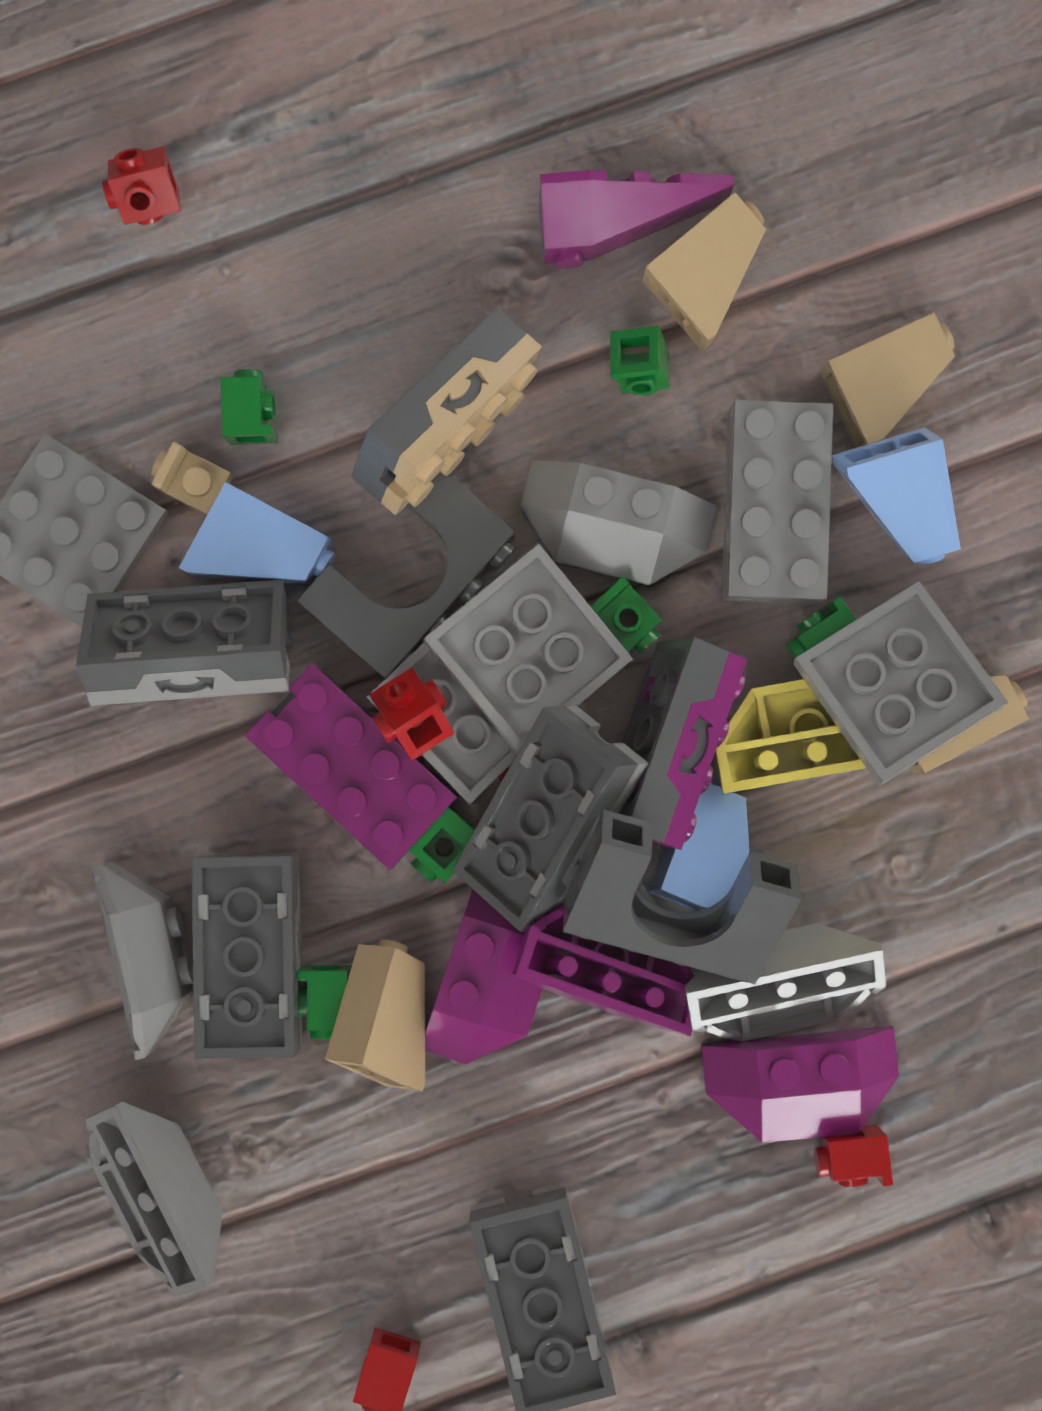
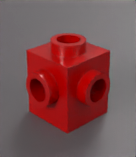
M164 146L142 151L139 148L126 149L115 155L114 159L108 160V179L102 180V187L109 208L111 210L118 208L124 225L136 222L141 225H148L161 220L164 215L181 211L179 187Z
M412 667L369 694L379 713L371 717L387 743L396 738L412 761L455 734L442 711V708L448 704L441 691L432 679L423 683Z

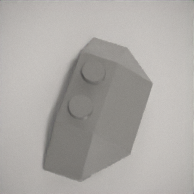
M532 460L520 506L555 563L619 579L624 577L627 581L647 586L706 553L717 510L716 505L676 486L583 463Z
M110 862L91 867L102 910L131 1037L134 1058L139 1060L147 1057L158 1047L192 992L190 984L193 983V962L189 954L183 955L179 937L184 935L183 917L178 907H172L171 898L116 863Z
M819 923L785 930L755 985L699 970L685 986L692 1029L702 1033L708 1031L719 1037L743 1042L836 1021L859 1006L871 993L877 994L886 987L883 949L880 943Z
M125 1102L115 1104L86 1118V1129L90 1132L89 1149L92 1168L135 1253L157 1277L167 1282V1289L174 1297L208 1287L214 1281L223 1211L179 1124Z

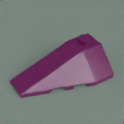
M606 170L540 174L539 213L544 264L555 263V267L561 269L579 267L583 264V261L595 259L716 207L730 197L734 186L733 175L679 173L667 178L666 182H656L654 178L649 176V172H633L630 178L622 181L607 180Z

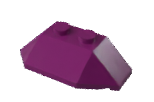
M473 889L425 1033V1051L464 1064H468L527 1037L542 992L541 988L512 975L525 932H520Z
M565 903L527 926L512 975L538 988L620 1017L691 1036L693 1029L685 993V986L694 977L689 966L679 965L671 961L562 932Z
M893 1026L759 1038L743 1042L728 1041L701 1044L705 1093L762 1143L858 1134L862 1131L899 1076Z

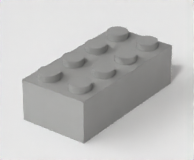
M735 400L728 411L722 602L818 605L827 600L833 404Z

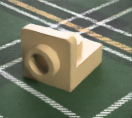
M175 442L171 444L168 451L162 450L151 472L152 476H154L152 486L160 492L208 515L224 483L230 484L234 476L231 472L187 451L183 446Z

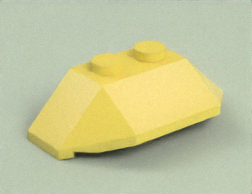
M804 679L750 689L729 721V729L724 742L715 751L723 794L866 768Z

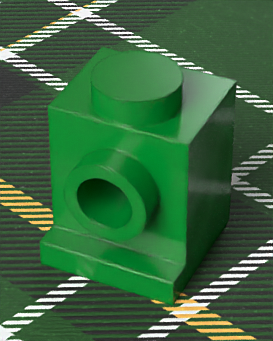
M659 325L610 331V376L612 380H617L623 394L631 393L633 395L649 396L655 394L658 390L670 389V354ZM649 346V352L630 354L628 348Z
M242 369L235 371L234 377H221L222 436L230 445L278 443V433L271 424H268V420H275L276 418L275 395L273 390L267 391V386L263 382V372L255 369Z
M621 577L590 607L627 652L634 648L641 654L661 635L654 627L662 619L629 585L630 583L624 577ZM624 610L633 611L637 616L636 625L630 628L624 627L619 621V614Z
M842 597L824 606L829 613L826 617L820 609L796 625L801 633L785 644L793 660L857 620Z
M449 806L408 850L416 857L411 862V865L430 882H433L438 877L442 882L446 883L454 874L453 869L476 828L452 806ZM440 838H449L453 842L454 851L452 854L443 856L437 852L436 843Z
M303 965L297 971V981H307V987L300 988L298 1007L299 1016L307 1017V1031H310V1038L331 1039L352 965Z

